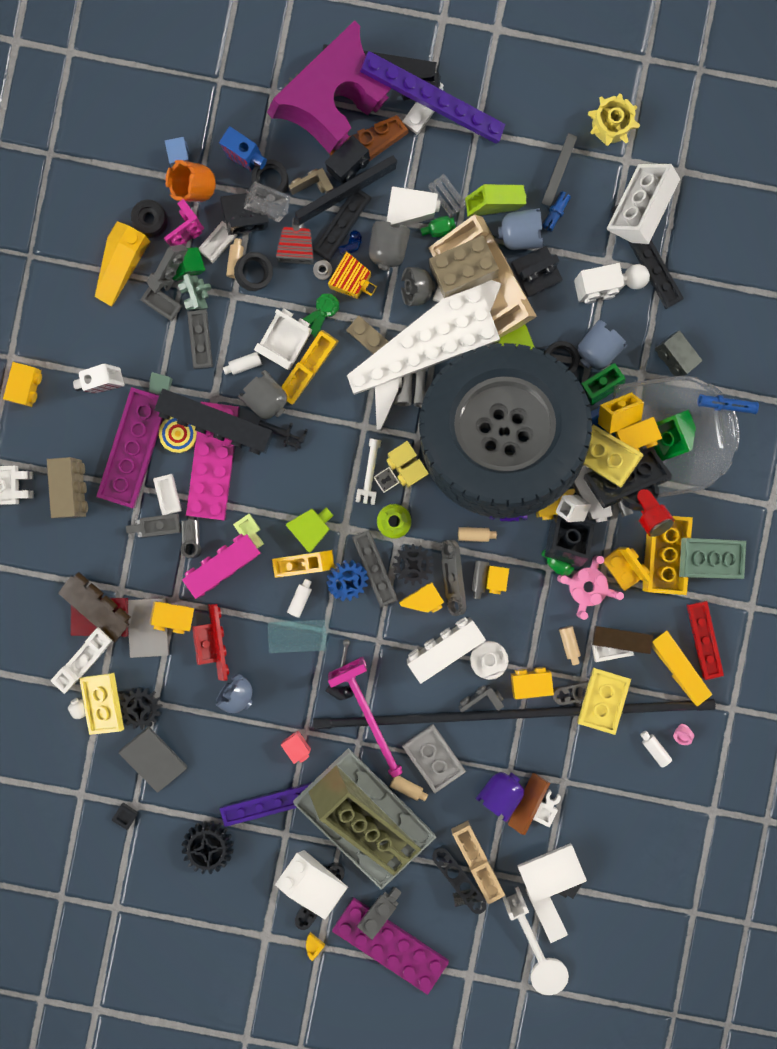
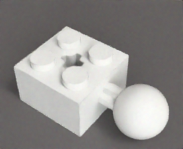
M620 263L583 270L574 280L578 301H585V304L596 302L598 298H603L604 300L612 299L625 285L631 289H641L647 285L650 274L648 269L641 264L630 266L625 274L621 272Z

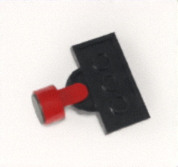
M652 447L640 451L644 456L621 488L594 471L584 475L585 482L603 509L622 502L625 507L631 510L641 511L643 515L639 522L648 536H659L673 526V516L665 505H659L657 502L659 496L658 485L670 481L672 474Z

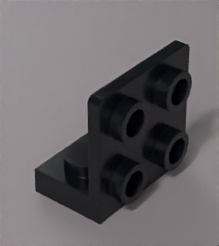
M258 192L221 196L220 201L228 235L266 230L269 219L267 214L263 215Z

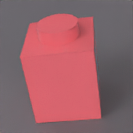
M296 731L281 743L282 748L293 764L298 761L302 763L309 757L308 754L311 748L299 731Z

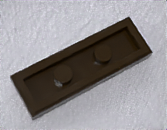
M595 626L592 645L651 654L653 635Z

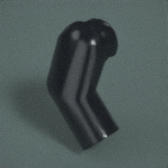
M329 684L326 692L337 700H345L354 695L350 685L342 688L335 686L331 688Z

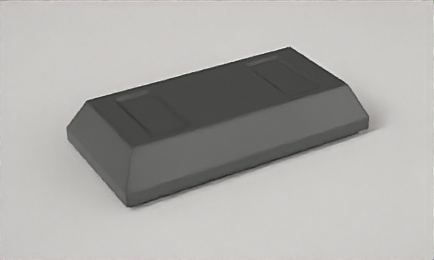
M148 287L140 299L171 322L182 308V305L163 292L155 293L150 287Z

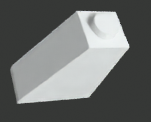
M392 187L387 222H391L390 226L399 228V225L408 226L433 219L435 212H439L441 201L437 200L438 193Z

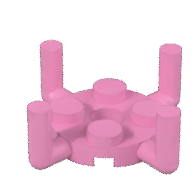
M594 556L590 568H583L577 571L571 578L563 575L557 577L558 582L569 585V591L573 599L579 603L577 616L583 620L588 618V614L585 612L587 606L600 604L606 596L618 600L624 598L622 592L608 589L606 576L598 570L599 564L604 562L602 556ZM588 581L593 583V590L591 592L584 590V584Z

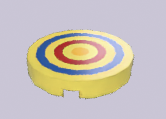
M172 417L170 420L165 419L159 428V438L162 445L169 451L183 453L194 447L196 443L197 431H195V426L190 424L188 427L177 424V419Z

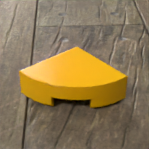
M310 932L306 940V950L308 957L313 961L325 947V943Z

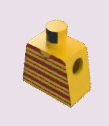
M346 252L328 282L330 289L356 299L359 298L362 291L372 296L377 288L376 285L369 282L371 272L348 252Z

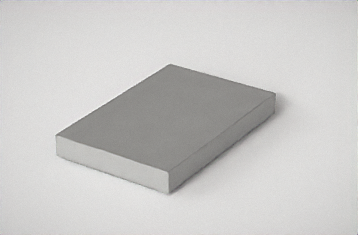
M167 598L128 600V614L131 616L128 624H130L128 626L130 658L170 655L168 628H165V631L153 629L154 625L149 624L153 602L167 603Z
M434 724L402 745L434 793L466 772Z

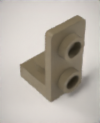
M323 168L319 170L314 169L308 173V176L302 179L297 178L289 185L292 195L316 182L321 193L325 192L327 194L334 190Z

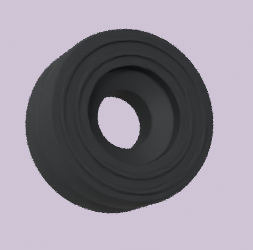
M149 199L142 200L131 211V222L134 228L146 235V237H157L165 231L168 217L158 202ZM147 214L154 215V221L152 223H146L144 221V218Z

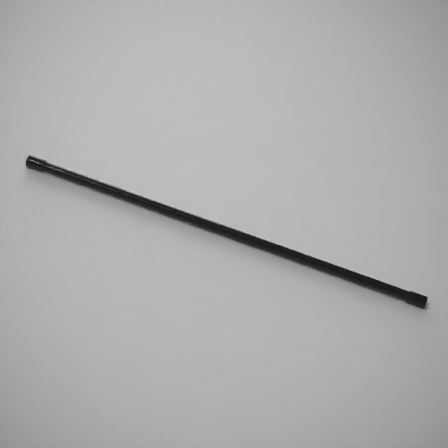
M706 699L697 707L692 701L624 704L622 714L686 710L706 711L715 710L716 704L714 699ZM582 706L373 717L377 725L579 716ZM365 716L313 718L314 730L369 726Z

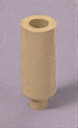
M234 238V244L230 245L226 276L230 278H235L234 267L244 252V247L241 246L242 240Z
M458 527V541L489 542V539H496L497 532L490 531L489 528Z
M573 626L560 628L559 631L567 659H571L572 665H577L580 663L578 657L581 654Z
M401 776L393 777L390 783L391 788L416 801L418 799L425 801L428 794L423 792L422 787Z

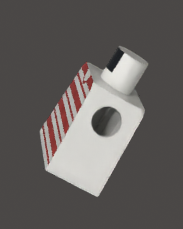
M101 364L80 371V379L73 381L76 391L83 390L90 393H99L124 387L121 369L108 364Z

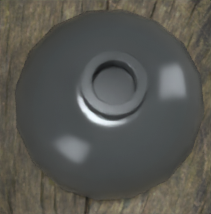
M407 267L403 271L401 281H405V288L401 287V294L404 304L409 306L425 304L435 290V282L430 274L419 267Z

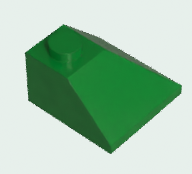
M689 409L656 422L662 439L657 440L658 444L654 446V449L662 461L692 451L696 426Z

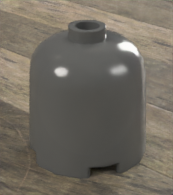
M375 221V224L373 223L369 257L373 263L378 265L379 269L389 271L390 267L394 268L403 263L410 229L403 225H399V228L390 226L391 222Z
M264 370L261 373L263 376L259 378L256 376L243 389L246 393H240L238 397L257 416L266 420L273 416L278 418L285 411L283 407L287 403V394L274 378Z

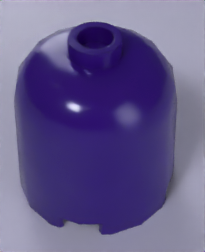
M498 772L490 778L475 799L479 802L483 799V805L498 817L502 814L504 816L502 820L507 823L524 796V789L518 783L520 779L513 773L508 775L504 772Z

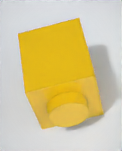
M489 565L486 589H490L489 593L501 594V591L506 592L509 568Z

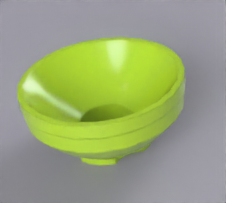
M387 505L378 514V529L388 538H400L411 527L410 513L401 505ZM393 515L398 516L400 519V524L397 527L389 525L388 520Z

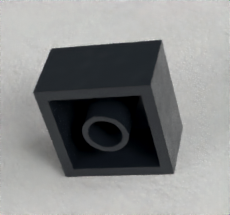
M557 514L550 523L544 556L581 567L589 559L595 524L585 521L568 522Z

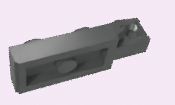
M179 514L139 518V520H136V525L126 526V532L137 533L138 537L181 533Z
M393 887L389 894L384 892L383 895H380L356 927L373 940L399 904L396 900L402 892Z

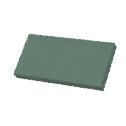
M681 538L679 577L744 579L746 541Z

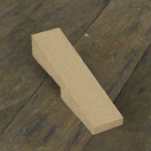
M466 821L452 828V835L487 903L490 904L504 897L505 893L469 822Z

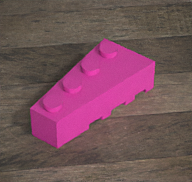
M243 534L238 535L233 539L234 543L229 547L224 545L216 551L218 555L213 558L207 557L200 562L201 567L196 570L193 567L184 574L186 577L182 581L195 599L204 596L206 591L208 592L215 588L222 580L227 579L236 570L241 569L262 554L248 534L245 536Z

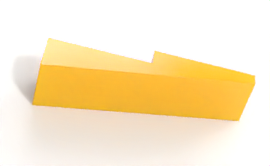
M324 330L319 332L301 361L296 364L282 385V389L287 394V401L292 405L339 342Z
M665 631L653 640L652 649L672 672V677L696 707L708 699L712 693L669 632Z

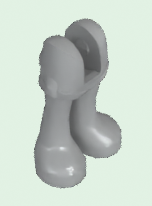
M428 368L403 377L402 390L395 397V405L410 406L412 404V375L416 374L413 405L415 407H422L426 395L425 374Z

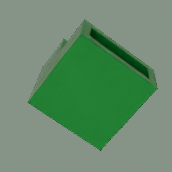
M187 248L188 251L184 256V261L179 265L176 275L173 277L174 281L184 280L183 275L186 274L200 275L205 271L199 248Z

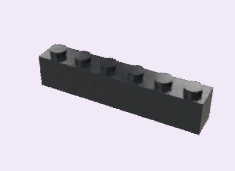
M163 388L154 409L159 412L158 416L170 420L172 417L177 419V424L188 427L190 424L195 426V431L206 434L207 431L214 434L213 438L224 441L225 438L232 441V445L242 448L243 445L250 448V452L260 455L261 452L266 454L274 434L270 429Z

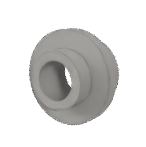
M325 260L316 262L313 267L314 275L320 280L328 279L332 274L331 264ZM320 267H325L326 271L322 273L319 269Z

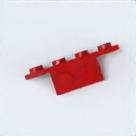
M208 604L210 623L192 626L197 665L216 662L218 680L227 681L229 668L225 664L227 652L222 642L224 631L223 627L220 626L219 620L221 618V610L217 604Z

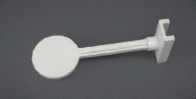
M516 887V894L509 897L505 895L502 898L511 921L518 918L538 960V963L531 970L532 986L543 995L557 994L568 983L569 975L567 968L557 959H546L525 917V914L529 913L519 887Z

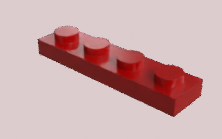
M700 601L687 604L703 679L708 680L724 676L708 602Z

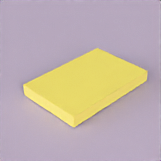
M593 424L591 441L583 465L621 488L644 455Z
M593 668L577 723L616 735L631 679Z
M108 673L79 678L89 735L124 730L115 674Z

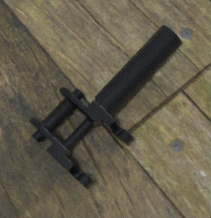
M262 420L258 424L272 430L277 435L286 436L287 439L283 441L285 443L284 447L287 445L295 447V451L301 448L300 443L304 442L308 429L305 428L304 434L299 438L290 433L293 423H290L287 430ZM290 437L297 439L298 443L290 442Z

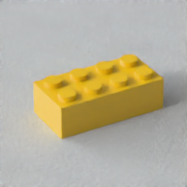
M673 516L674 524L665 533L656 537L648 536L646 533L644 565L650 571L648 575L651 580L648 582L643 581L642 591L687 595L688 577H679L681 538H691L693 517Z

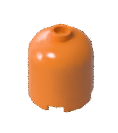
M176 160L173 167H169L167 170L166 187L170 188L172 194L170 196L176 201L184 199L188 202H205L214 194L216 180L213 172L207 166L185 160Z

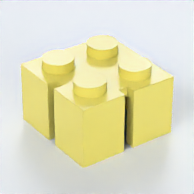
M408 441L388 453L387 463L392 470L396 469L399 475L397 478L402 486L407 485L409 488L429 473L420 459L417 460V454Z

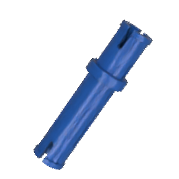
M700 394L697 401L699 407L714 408L715 411L723 409L757 414L759 410L758 402L724 398L722 395L715 397ZM712 401L724 403V405L712 403ZM732 404L744 405V407L732 406Z

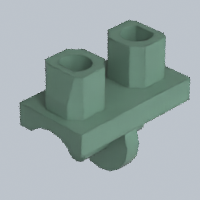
M183 275L184 280L178 283L179 290L183 294L189 292L190 295L189 299L184 300L185 308L191 311L208 309L205 299L209 297L207 292L211 290V285L204 284L203 279H198L196 275Z

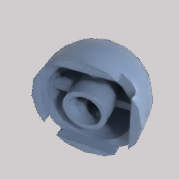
M241 674L233 676L231 678L233 682L230 685L226 683L216 699L218 702L216 706L227 713L235 714L243 709L247 710L252 704V686Z

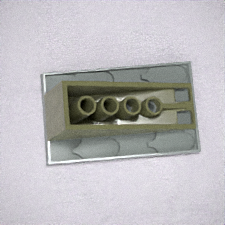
M349 748L293 800L294 805L381 890L436 838L430 828Z

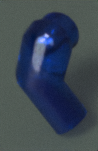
M353 230L350 233L348 244L338 247L341 256H344L346 252L350 254L359 249L362 241L359 231Z

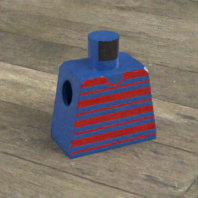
M229 126L219 142L227 158L250 171L255 166L263 169L267 159L261 156L262 154L258 146Z

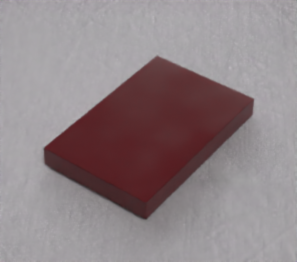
M109 597L118 605L115 612L122 608L128 614V598ZM71 605V636H90L97 627ZM128 627L121 635V637L128 636Z

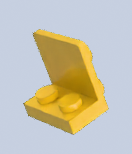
M618 547L604 557L603 562L623 591H626L640 580L647 582L651 580L648 575L650 571L644 564L641 565L637 560L639 558L638 554L633 548L629 549V547Z

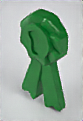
M322 294L316 300V311L303 318L304 321L310 324L309 326L312 329L310 335H313L314 338L319 334L325 318L333 317L339 311V300L333 294Z

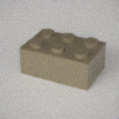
M483 235L429 258L430 270L444 298L498 278L499 268Z
M71 457L47 459L51 518L86 517L88 503L85 501L84 493L87 492V486L83 482L85 465L82 463V460Z

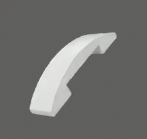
M99 627L85 641L86 643L71 660L51 679V682L64 694L88 671L112 642Z

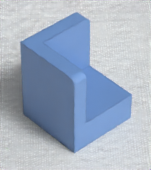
M184 137L165 140L171 167H173L176 160H189L187 153L189 151L188 145Z

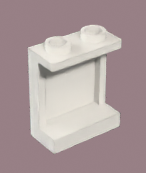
M283 308L282 311L276 309L273 321L260 344L257 343L254 350L285 369L291 370L312 329L309 328L310 324L300 318L297 321L292 318L293 314Z

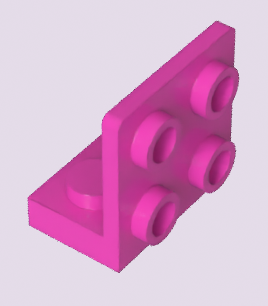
M182 199L177 203L181 208L178 212L185 222L164 237L169 246L182 244L186 246L187 241L191 238H197L201 235L202 230H204L197 216L185 200Z

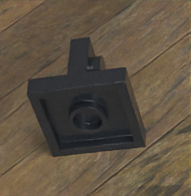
M547 245L511 263L527 298L563 281L557 268L559 259L557 255L551 256Z

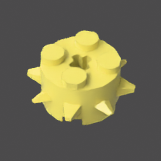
M620 93L617 97L612 96L604 99L602 96L599 97L600 106L598 110L588 112V116L593 119L591 134H595L606 146L621 140L628 143V132L631 129L640 127V124L634 120L637 106H633L627 99L623 100Z

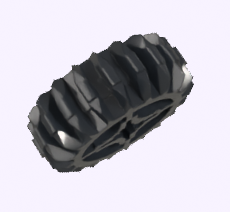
M203 821L202 826L196 823L195 828L191 827L188 830L189 833L185 834V841L182 842V846L185 848L181 852L182 854H187L184 857V861L190 860L188 867L196 866L194 868L195 872L199 868L202 874L206 870H208L209 874H212L214 869L219 872L221 867H226V861L231 860L230 854L234 852V849L231 847L234 845V841H228L232 835L225 834L228 830L227 828L220 829L221 823L217 827L214 826V821H211L209 826L206 821ZM203 834L202 842L193 846L194 839ZM211 835L218 838V840H214ZM209 845V847H211L210 851L207 850V848H205L204 846ZM223 849L222 855L213 860L214 852Z

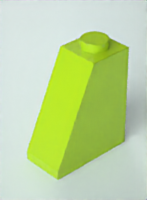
M482 185L465 198L467 216L471 217L474 214L480 216L518 210L526 205L524 185Z

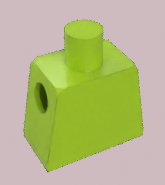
M327 507L319 514L314 509H310L288 522L286 526L310 553L329 532L330 528L326 522L334 515Z

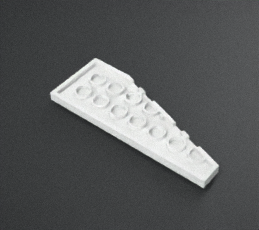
M480 285L442 299L350 372L347 377L353 394H358L461 356L472 349L475 350V348L488 346L500 341Z

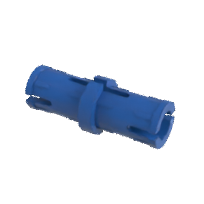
M561 191L555 204L549 209L550 213L542 224L544 229L549 225L547 231L552 232L558 219L564 214L563 210L571 199L569 194L564 198L566 192Z

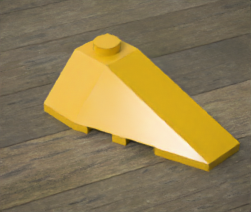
M116 222L107 237L95 292L96 298L111 307L114 305L151 242L146 235L129 225Z

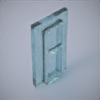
M325 620L268 622L269 653L327 650Z

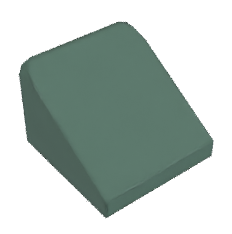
M152 372L149 392L160 395L162 388L170 391L173 379Z

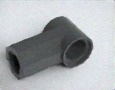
M198 520L182 521L181 553L187 558L194 559L201 554ZM193 544L195 546V552L192 555H189L187 553V548L189 545Z

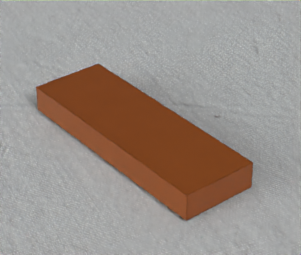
M532 773L524 790V796L508 823L510 827L520 834L526 835L550 782Z

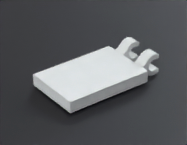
M0 466V505L19 504V499L34 498V491H19V479H33V472L18 471V466Z

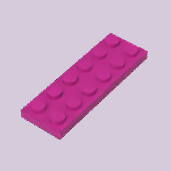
M201 402L239 418L240 407ZM197 431L186 515L225 520L235 446L231 444L232 441L225 438L224 441L213 438L214 434L207 431L206 434Z

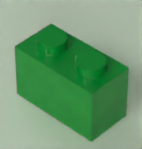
M614 363L581 383V386L592 406L625 386L626 378Z

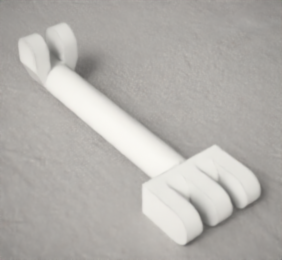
M370 438V452L364 489L357 490L356 502H360L361 495H363V503L367 504L369 496L372 497L371 505H375L377 492L371 491L377 451L381 446V440Z

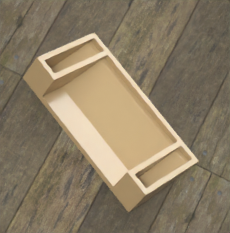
M474 214L431 245L429 250L434 257L479 236H484L499 268L498 278L493 281L501 283V287L490 313L498 335L501 338L522 327L537 316L483 217Z

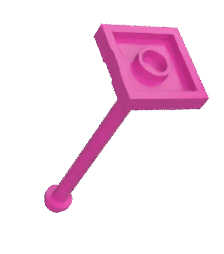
M361 657L329 672L328 682L331 688L343 682L349 683L390 768L388 770L389 775L397 777L402 773V767L396 764L355 680L357 675L367 671L365 659Z

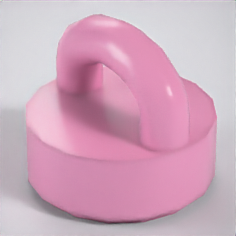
M680 724L676 728L673 737L681 745H690L693 741L694 733L687 725Z

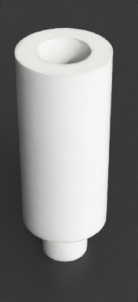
M254 352L228 362L229 365L223 367L225 374L232 372L235 375L260 366L262 362L258 352Z
M305 579L303 584H299L287 613L300 618L312 590L309 588L312 581Z
M643 731L640 734L644 739L642 741L643 745L660 767L667 766L672 761V758L653 734L649 735L647 731Z

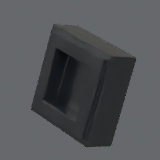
M122 803L112 821L128 830L139 812Z

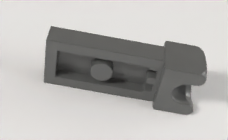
M184 244L169 246L156 272L150 274L147 284L155 293H158L163 286L166 291L171 288L174 282L172 278L176 275V271L184 261V256L188 251Z

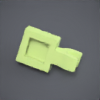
M251 514L246 515L233 524L239 534H243V536L248 534L257 548L264 545L261 538L257 535V532L261 529Z

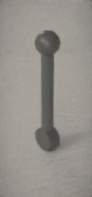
M348 639L343 641L344 649L340 668L345 665L347 648L350 645V640Z

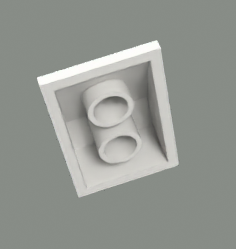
M305 850L296 853L275 884L289 898L323 919L329 916L348 888Z

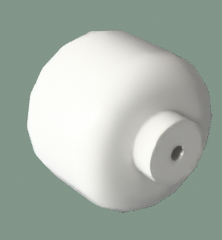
M75 698L68 706V711L74 719H81L86 716L83 699L78 700V698Z

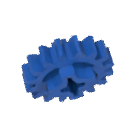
M346 560L343 561V565L336 563L337 568H331L333 573L327 575L329 579L326 582L329 587L328 590L336 599L340 598L341 601H344L346 597L349 601L352 600V596L359 598L358 593H364L362 588L368 586L365 582L369 579L366 575L367 571L359 562L356 564L353 560L349 564Z

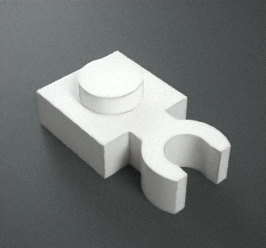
M548 789L545 793L546 800L541 802L533 820L550 828L558 811L554 805L560 802L561 796L557 794L555 799H550L552 792Z

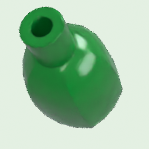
M442 216L433 219L427 227L421 228L422 236L430 234L433 237H442L456 228L454 217Z
M545 549L541 553L543 556L545 555ZM545 557L550 568L559 575H566L568 577L574 570L572 564Z

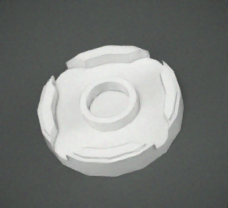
M485 641L475 647L470 656L471 667L475 674L488 680L496 679L503 675L509 662L505 649L500 644L492 641Z

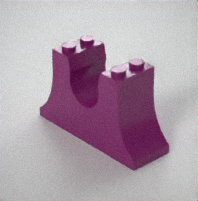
M355 20L273 98L267 114L272 119H285L303 127L329 154L334 149H339L350 137L348 132L351 129L346 117L336 108L334 97L344 96L349 98L359 110L369 115L372 111L375 113L379 111L388 100L387 94L391 90L388 86L360 72L366 55L361 45L360 25Z

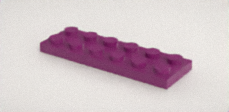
M131 387L96 497L135 509L159 434V428L163 422V418L158 416L159 412L154 410L159 398L158 395Z
M353 897L332 928V932L428 995L449 964V960L389 920L385 922L373 940H371L356 927L370 907Z

